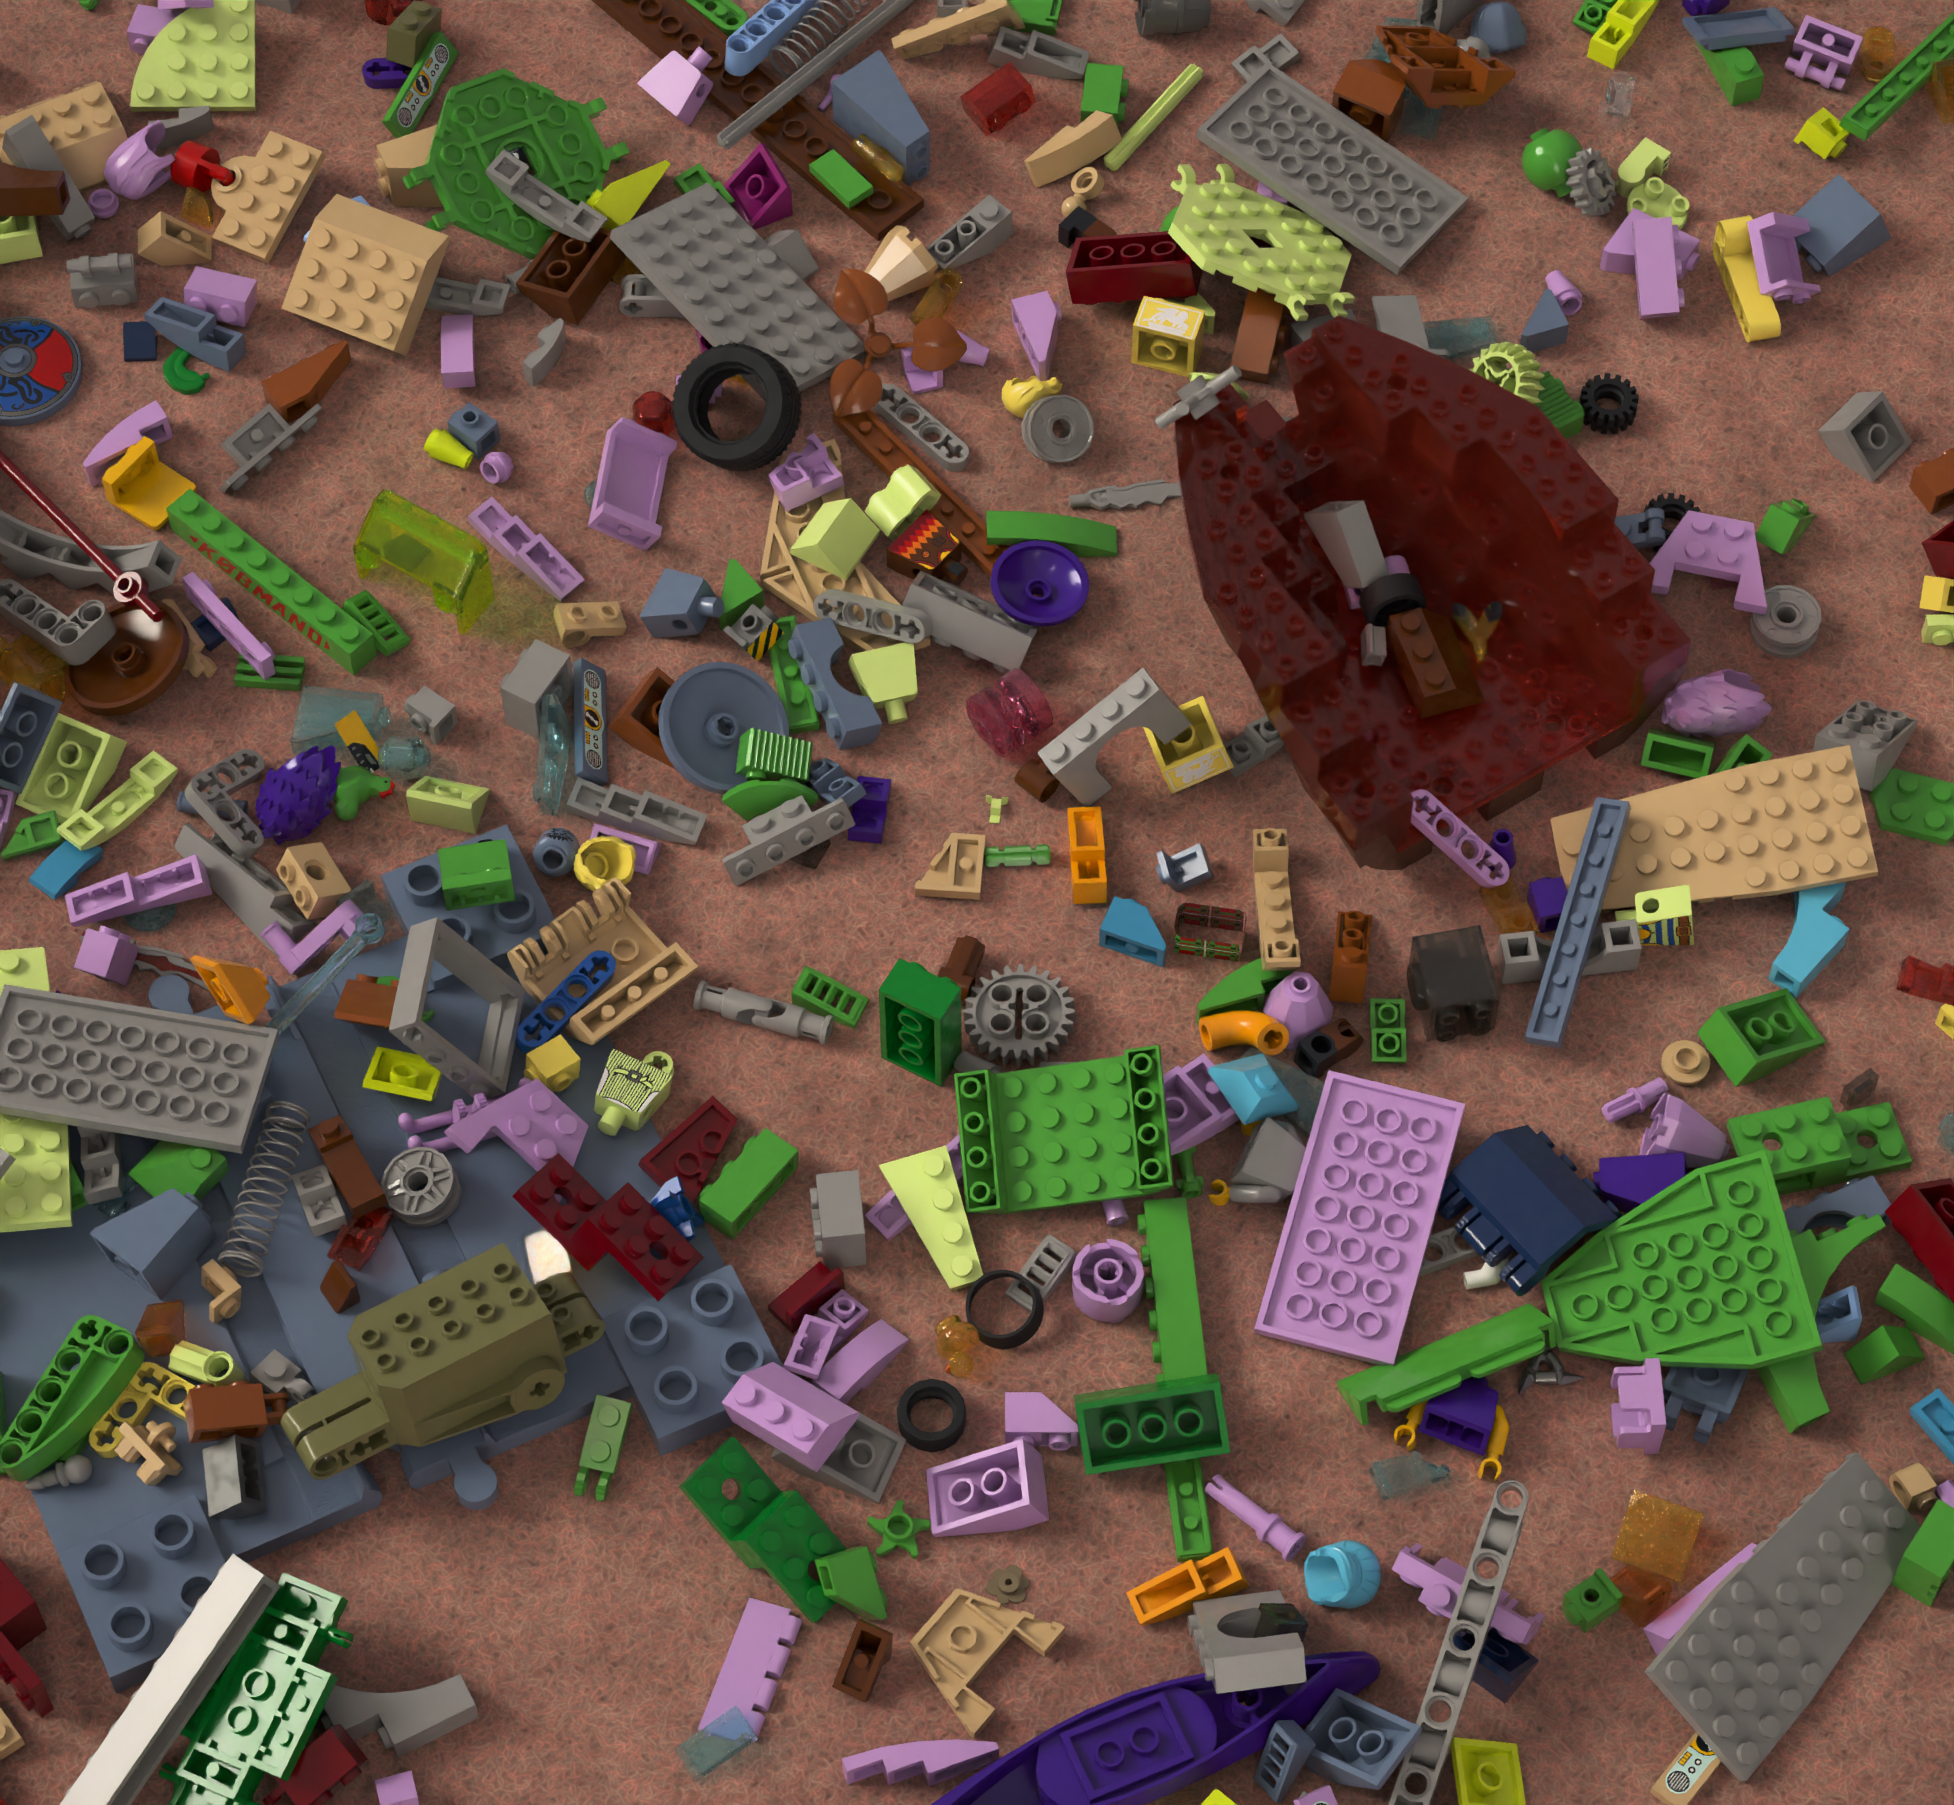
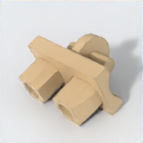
M152 1420L147 1423L146 1427L141 1424L133 1427L129 1422L124 1421L118 1430L124 1436L114 1451L127 1463L134 1464L140 1455L146 1459L136 1472L137 1476L145 1484L156 1486L167 1474L177 1476L182 1471L183 1467L169 1453L177 1446L172 1440L175 1436L176 1428L170 1422L158 1425Z

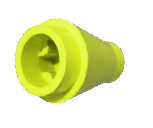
M435 428L424 445V451L429 453L430 458L459 466L464 470L469 466L474 457V453L468 450L446 429L441 431Z

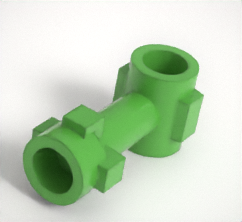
M1196 1146L1171 1155L1179 1162L1182 1179L1176 1180L1178 1191H1181L1182 1197H1186V1199L1196 1198L1203 1193V1176H1196L1192 1160L1193 1153L1196 1152Z

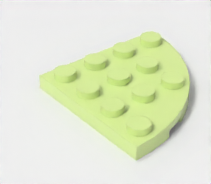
M213 0V8H189L168 23L154 38L139 63L131 91V112L178 111L180 108L210 106V111H256V0Z

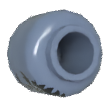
M551 828L539 837L533 850V860L542 873L551 877H560L573 869L575 855L580 848L576 836L569 830Z

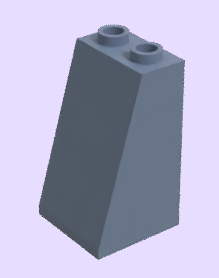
M877 50L832 81L833 121L908 186L915 180L923 179L930 170V131L884 54Z

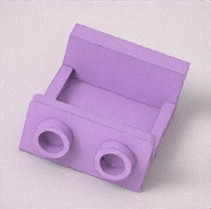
M1771 212L1747 222L1761 295L1774 297L1776 301L1791 300L1793 304H1801L1810 301L1812 295L1821 292L1820 285L1803 282L1795 237L1810 232L1808 219Z

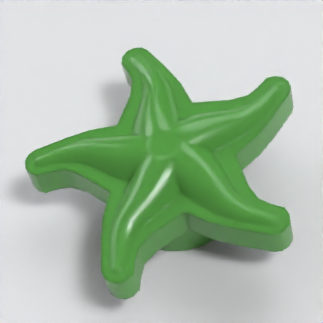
M903 1500L896 1502L891 1514L886 1519L880 1520L872 1516L868 1517V1526L883 1536L881 1546L876 1548V1556H884L899 1547L909 1552L912 1559H917L918 1549L914 1536L921 1530L930 1529L931 1522L925 1519H911L903 1511Z

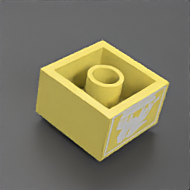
M1143 296L1133 323L1131 363L1188 377L1190 373H1194L1203 351L1205 311L1193 306L1168 302L1161 298Z
M1203 696L1179 706L1191 722V725L1165 745L1150 729L1143 727L1161 773L1172 794L1234 768Z

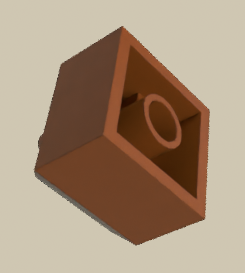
M1377 59L1352 60L1348 62L1333 91L1332 106L1385 142H1388L1403 113L1406 84L1392 62L1387 63Z

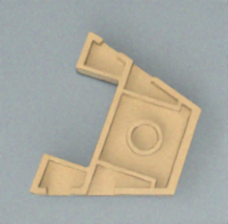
M956 1588L912 1638L910 1648L968 1734L975 1739L995 1716L996 1709L968 1687L1013 1635H1016L1045 1657L1064 1635L1065 1627L1054 1621L1049 1623L1037 1619L1034 1614L1025 1611L1020 1613L1002 1607L999 1602Z

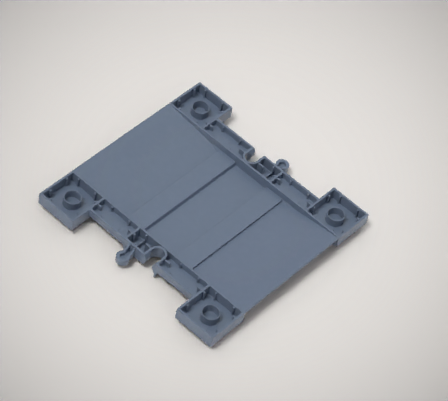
M507 824L452 847L501 839L506 840L515 896L514 901L446 911L437 852L381 875L385 896L405 937L282 986H279L271 975L267 976L269 984L265 988L271 997L265 1004V1008L269 1016L279 1025L277 1028L279 1039L264 1085L272 1094L274 1101L294 1103L309 1113L311 1120L308 1126H306L307 1129L340 1114L380 1187L384 1171L392 1159L403 1151L409 1150L408 1139L411 1136H419L423 1143L447 1137L444 1131L452 1125H446L422 1133H407L401 1130L398 1118L400 1114L407 1112L412 1116L413 1120L453 1109V1101L462 1099L465 1105L473 1103L474 1098L450 1081L444 1074H442L436 1099L433 1101L362 1087L377 1046L413 1054L417 1053L390 1033L389 1029L335 1019L336 1007L347 979L356 980L357 974L400 978L410 926L436 917L521 985L507 953L517 945H523L522 942L531 937L538 943L544 956L549 954L539 934V930L547 925L549 927V923L555 918ZM434 959L423 1011L433 1009L435 1016L426 1024L478 1065L490 1003ZM169 974L161 976L149 988L148 996L152 1009L243 1023L225 1016L219 1005L194 1014L191 1008L192 997L189 985L178 975ZM526 990L518 1027L539 1006ZM539 1024V1029L532 1035L527 1033L526 1040L536 1039L538 1041L539 1032L543 1026ZM562 1031L560 1033L581 1058L579 1078L573 1080L566 1089L560 1092L554 1091L553 1093L589 1125L573 1168L606 1200H609L629 1182L650 1203L661 1187L638 1164L647 1153L661 1142L651 1119L638 1131L621 1125L615 1136H609L598 1128V1123L602 1116L594 1111L595 1096L610 1053L615 1049L611 1040L606 1035L594 1045H589L566 1036ZM516 1040L505 1094L516 1089L519 1081L525 1078L526 1053L517 1047ZM276 1107V1112L273 1113L276 1116L289 1117L300 1122L306 1121L302 1114L289 1108ZM262 1121L250 1128L242 1154L217 1150L227 1159L230 1171L200 1201L203 1204L201 1209L213 1220L210 1225L217 1236L161 1300L111 1264L90 1235L94 1228L153 1198L130 1178L128 1173L161 1140L121 1134L123 1197L90 1205L87 1204L72 1212L73 1226L0 1233V1371L3 1374L7 1430L75 1323L85 1315L99 1316L128 1330L145 1352L143 1362L156 1363L170 1372L172 1371L168 1367L170 1363L169 1355L175 1344H179L184 1340L213 1352L224 1351L228 1353L242 1369L244 1380L254 1384L250 1380V1372L275 1349L301 1369V1379L307 1381L313 1387L309 1394L314 1396L359 1373L347 1338L355 1317L423 1283L422 1278L431 1272L440 1269L449 1270L504 1242L532 1285L559 1272L571 1273L604 1321L605 1331L591 1345L564 1358L568 1370L567 1373L563 1374L565 1385L554 1401L542 1408L524 1410L516 1415L423 1447L395 1444L388 1448L401 1454L402 1471L410 1487L418 1490L452 1475L458 1501L462 1506L472 1510L487 1508L494 1503L499 1493L495 1471L491 1466L482 1461L591 1415L596 1394L622 1401L632 1397L660 1456H663L735 1424L729 1418L721 1402L744 1373L771 1362L783 1367L731 1264L725 1266L704 1223L694 1228L697 1237L688 1241L704 1258L658 1302L610 1253L588 1272L512 1197L537 1171L499 1136L479 1141L468 1154L460 1147L442 1152L460 1177L462 1192L456 1209L451 1216L441 1223L426 1228L411 1227L400 1221L388 1204L376 1209V1211L388 1215L390 1219L384 1229L361 1227L375 1237L377 1242L360 1267L357 1268L342 1262L357 1284L360 1302L339 1314L333 1310L324 1297L320 1286L332 1262L337 1260L334 1258V1255L343 1245L359 1218L356 1219L334 1185L348 1226L314 1237L291 1179V1181L283 1183L287 1187L288 1192L279 1195L283 1199L284 1204L275 1207L279 1211L280 1217L270 1219L277 1228L267 1232L273 1240L270 1243L263 1244L267 1247L269 1253L259 1256L265 1263L263 1272L255 1277H244L234 1274L237 1283L241 1286V1306L232 1317L228 1319L223 1318L216 1324L209 1320V1304L215 1297L201 1285V1267L211 1259L219 1264V1254L223 1252L222 1245L227 1241L226 1232L231 1228L230 1220L236 1216L234 1214V1207L239 1204V1193L243 1192L241 1184L247 1179L245 1172L251 1167L250 1158L255 1155L253 1147L259 1143L257 1135L263 1131L261 1128ZM266 1121L265 1129L275 1128L269 1121ZM277 1124L278 1126L291 1131L301 1132L304 1130L303 1127L290 1128ZM68 1125L70 1159L78 1169L84 1182L85 1170L80 1161L81 1136L77 1126ZM308 1130L306 1133L299 1135L303 1140V1144L295 1147L300 1155L297 1158L291 1159L296 1167L293 1170L287 1171L290 1175L324 1164L314 1149ZM278 1131L267 1132L274 1138L287 1143L297 1144L300 1142L298 1138L288 1133ZM265 1133L260 1137L261 1141L272 1140ZM264 1144L269 1149L283 1155L293 1156L296 1154L293 1149L280 1144ZM261 1145L257 1147V1154L268 1152ZM268 1155L260 1156L273 1165L285 1168L292 1167V1164L285 1159ZM257 1157L253 1160V1165L264 1164ZM262 1167L256 1168L269 1177L281 1180L288 1179L285 1173L278 1170ZM253 1169L250 1170V1178L258 1176L261 1177ZM252 1180L257 1185L271 1191L283 1192L285 1190L274 1182ZM249 1181L245 1184L246 1190L257 1189ZM427 1183L420 1185L416 1191L424 1189ZM248 1192L254 1198L271 1204L281 1203L278 1198L261 1192ZM243 1194L241 1197L242 1202L253 1201L246 1194ZM562 1197L560 1204L567 1205L566 1200ZM693 1204V1205H692L693 1210H696V1211H697L695 1205ZM245 1205L250 1210L262 1215H277L272 1209L261 1205ZM239 1206L237 1209L238 1214L249 1213L242 1206ZM248 1216L241 1217L254 1226L261 1228L273 1227L272 1224L263 1219ZM238 1218L233 1221L234 1227L247 1226ZM237 1229L250 1238L263 1241L269 1240V1237L258 1231ZM234 1230L229 1234L230 1239L242 1238ZM233 1241L245 1250L256 1253L265 1252L262 1247L256 1244ZM230 1242L225 1246L226 1251L238 1250ZM649 1248L654 1258L662 1260L658 1251ZM228 1257L222 1258L226 1263L238 1269L247 1271L259 1270V1268L242 1266ZM233 1257V1258H235V1259H237V1260H239V1261H241V1262H243V1263H247V1264H250V1265H255V1264L251 1263V1262L248 1261V1260H245V1259H242V1258H238V1257ZM128 1347L123 1348L119 1354L125 1352ZM79 1364L74 1365L70 1371L75 1370ZM228 1369L221 1371L218 1377L225 1375ZM172 1372L175 1375L183 1378L184 1380L190 1382L195 1386L204 1384L199 1381ZM145 1376L142 1379L144 1384L151 1383L159 1391L161 1390L162 1385L156 1381L154 1376L151 1378ZM182 1388L173 1390L169 1396V1403H182L187 1396V1391ZM291 1398L286 1403L287 1410L296 1405ZM134 1402L125 1403L120 1408L119 1416L122 1418L133 1416L137 1410V1404ZM154 1405L141 1425L146 1427L148 1422L154 1420L158 1425L170 1422L176 1428V1433L172 1440L177 1446L169 1453L183 1467L177 1476L167 1474L156 1486L147 1485L136 1473L146 1461L142 1455L134 1464L127 1463L119 1455L113 1458H103L94 1451L88 1440L81 1455L90 1460L93 1468L92 1474L87 1481L80 1484L70 1482L69 1486L63 1487L59 1482L40 1490H31L116 1694L136 1686L147 1679L156 1660L162 1657L173 1641L176 1631L184 1625L195 1609L198 1599L206 1593L217 1577L218 1570L228 1561L232 1553L249 1563L378 1507L383 1499L382 1493L375 1477L363 1466L365 1460L324 1480L314 1479L308 1472L281 1424L268 1425L262 1437L248 1438L260 1442L267 1510L239 1519L210 1518L202 1450L219 1441L189 1443L186 1421ZM272 1406L266 1407V1413L273 1412ZM115 1420L112 1421L114 1427H120ZM103 1436L100 1441L103 1444H112L114 1438L112 1436ZM55 1461L36 1475H43L45 1472L56 1470V1463L58 1462Z

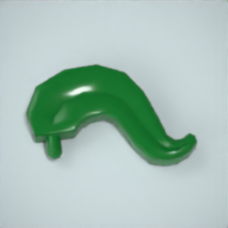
M178 347L163 365L165 382L173 390L184 395L198 393L206 386L205 381L210 378V374L205 373L200 376L196 371L186 369L185 365L192 354Z

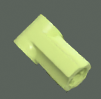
M182 1340L179 1344H175L169 1355L170 1363L168 1367L172 1372L201 1383L214 1384L215 1387L229 1386L233 1382L244 1380L242 1369L224 1351L213 1352ZM228 1369L225 1375L218 1377L221 1371Z

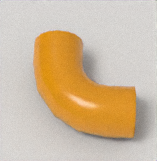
M1239 1010L1217 1013L1199 1019L1200 1037L1208 1051L1234 1045H1250L1258 1048L1263 1054L1270 1056L1281 1053L1289 1042L1288 1029L1277 1019L1265 1013Z

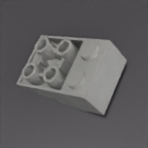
M1856 700L1816 734L1813 752L1850 745L1859 788L1872 791L1887 777L1916 728L1918 720L1908 717L1902 711H1890L1877 707L1871 701Z

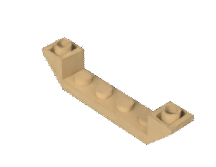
M1253 829L1254 891L1262 971L1298 970L1301 964L1299 941L1295 939L1291 905L1287 829Z

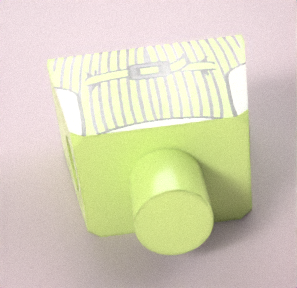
M613 1049L595 1096L594 1111L602 1116L598 1123V1128L609 1136H615L621 1125L634 1131L640 1130L669 1097L672 1075Z

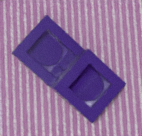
M858 776L857 782L861 783L867 794L853 804L852 818L855 825L848 829V840L881 844L890 797L891 779Z

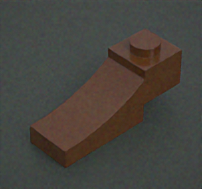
M340 1114L307 1129L315 1151L327 1168L333 1184L356 1219L388 1204L384 1191L374 1177L351 1131Z

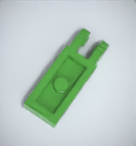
M596 1394L579 1461V1466L581 1467L577 1474L574 1495L583 1496L584 1492H586L591 1469L602 1472L596 1487V1500L605 1501L613 1474L616 1475L633 1403Z

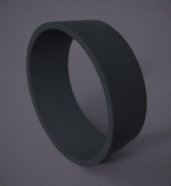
M995 1270L986 1273L975 1281L966 1298V1317L970 1330L978 1340L993 1348L1010 1349L1024 1344L1037 1332L1043 1319L1044 1305L1039 1291L1029 1280L1014 1271ZM1004 1277L1016 1278L1025 1282L1031 1291L1033 1305L1031 1314L1024 1325L1012 1333L994 1335L981 1330L974 1323L970 1315V1307L975 1294L982 1286L992 1280Z

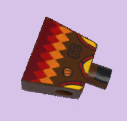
M927 509L886 549L887 567L913 580L920 571H923L940 580L946 577L958 585L965 579L968 573V568L959 563L962 559L960 540Z

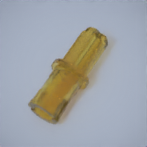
M865 134L858 136L863 141V144L857 138L854 139L851 146L852 150L864 158L872 170L877 169L891 182L901 180L904 168L889 156L886 148L878 147Z

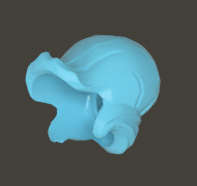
M1344 1540L1318 1548L1316 1551L1309 1553L1304 1563L1307 1594L1316 1605L1346 1609L1357 1608L1369 1603L1380 1587V1562L1376 1554L1367 1545L1358 1541Z

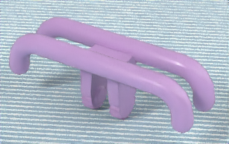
M522 1078L516 1089L531 1082V1080ZM483 1093L474 1095V1101L469 1105H465L462 1099L453 1101V1109L415 1120L412 1119L409 1113L405 1112L400 1114L398 1123L401 1130L407 1133L426 1132L454 1124L509 1093L486 1099ZM489 1130L480 1141L497 1137L498 1135ZM416 1135L408 1139L409 1149L426 1147L433 1148L442 1153L459 1148L448 1136L424 1143Z

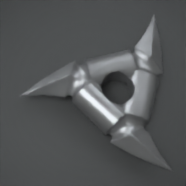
M1546 1344L1544 1351L1532 1357L1525 1368L1526 1371H1522L1519 1396L1533 1382L1539 1385H1556V1383L1563 1385L1585 1378V1376L1565 1372L1563 1364L1555 1352H1552L1553 1349H1550ZM1546 1364L1551 1367L1552 1371L1543 1372L1539 1370V1366Z

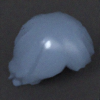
M1494 1L1484 4L1474 14L1470 36L1485 40L1489 45L1490 54L1502 53L1503 51L1506 53L1510 49L1515 50L1520 46H1525L1526 38L1528 37L1526 33L1527 27L1521 21L1520 13L1514 5L1508 2Z

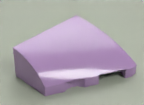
M815 433L806 438L808 445L800 453L792 451L786 457V461L782 465L777 466L768 475L777 497L787 512L845 485L842 474L829 459L826 447Z

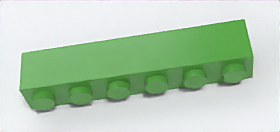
M1186 1197L1144 1200L1143 1214H1137L1138 1235H1145L1146 1245L1141 1246L1140 1249L1142 1266L1149 1267L1150 1277L1144 1278L1146 1299H1153L1154 1309L1148 1310L1149 1330L1156 1331L1157 1342H1152L1153 1363H1160L1161 1374H1156L1155 1376L1156 1382L1207 1375Z

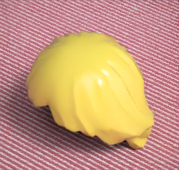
M1035 375L1027 380H1020L1017 377L1006 381L1002 388V401L1009 412L1023 419L1025 412L1033 402L1045 396L1059 395L1063 384L1056 377H1052L1047 381H1039Z
M595 837L581 844L573 863L574 874L585 888L592 891L598 888L602 889V885L614 877L626 885L632 879L637 855L633 845L623 842L619 837Z

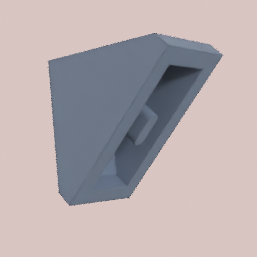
M1545 289L1521 334L1520 345H1523L1528 351L1536 352L1566 343L1569 323L1552 290Z

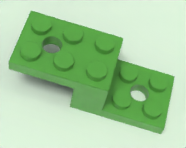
M1828 1096L1730 1118L1726 1125L1738 1157L1765 1149L1774 1180L1807 1173L1810 1190L1848 1182L1854 1178L1861 1179L1871 1175L1874 1176L1910 1168L1912 1164V1159L1889 1102L1835 1113ZM1863 1135L1870 1136L1874 1139L1876 1145L1872 1148H1864L1858 1143L1857 1138ZM1774 1139L1780 1143L1782 1148L1777 1151H1770L1764 1147L1763 1141Z

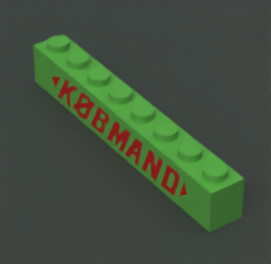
M189 489L166 508L171 530L353 676L377 656L373 633L193 490Z

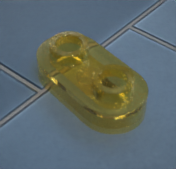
M1874 26L1868 28L1863 34L1861 72L1865 78L1879 82L1893 68L1894 36L1887 28Z

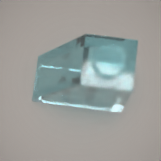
M304 685L291 737L294 757L316 745L319 746L318 751L330 745L335 746L336 750L347 748L334 725L354 710L358 713L373 740L380 739L382 727L387 728L390 719V709L385 707L383 694Z

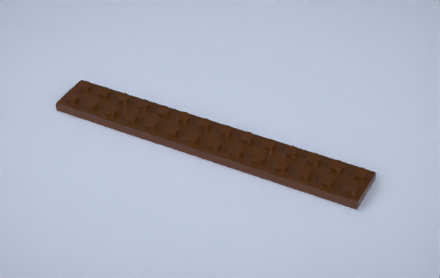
M592 0L661 59L675 50L688 60L698 46L713 57L702 71L713 82V87L707 98L733 120L739 118L783 83L761 63L746 75L734 76L729 74L724 68L728 36L685 0ZM798 94L750 132L752 136L761 143H764L771 152L877 241L885 237L896 225H901L924 207V199ZM832 149L841 155L873 186V194L850 209L809 172V164Z

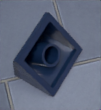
M1493 1627L1487 1634L1472 1680L1505 1704L1539 1660L1515 1642L1503 1638L1499 1635L1497 1629ZM1461 1632L1455 1636L1453 1643L1459 1650L1466 1651L1474 1646L1475 1639L1471 1634Z

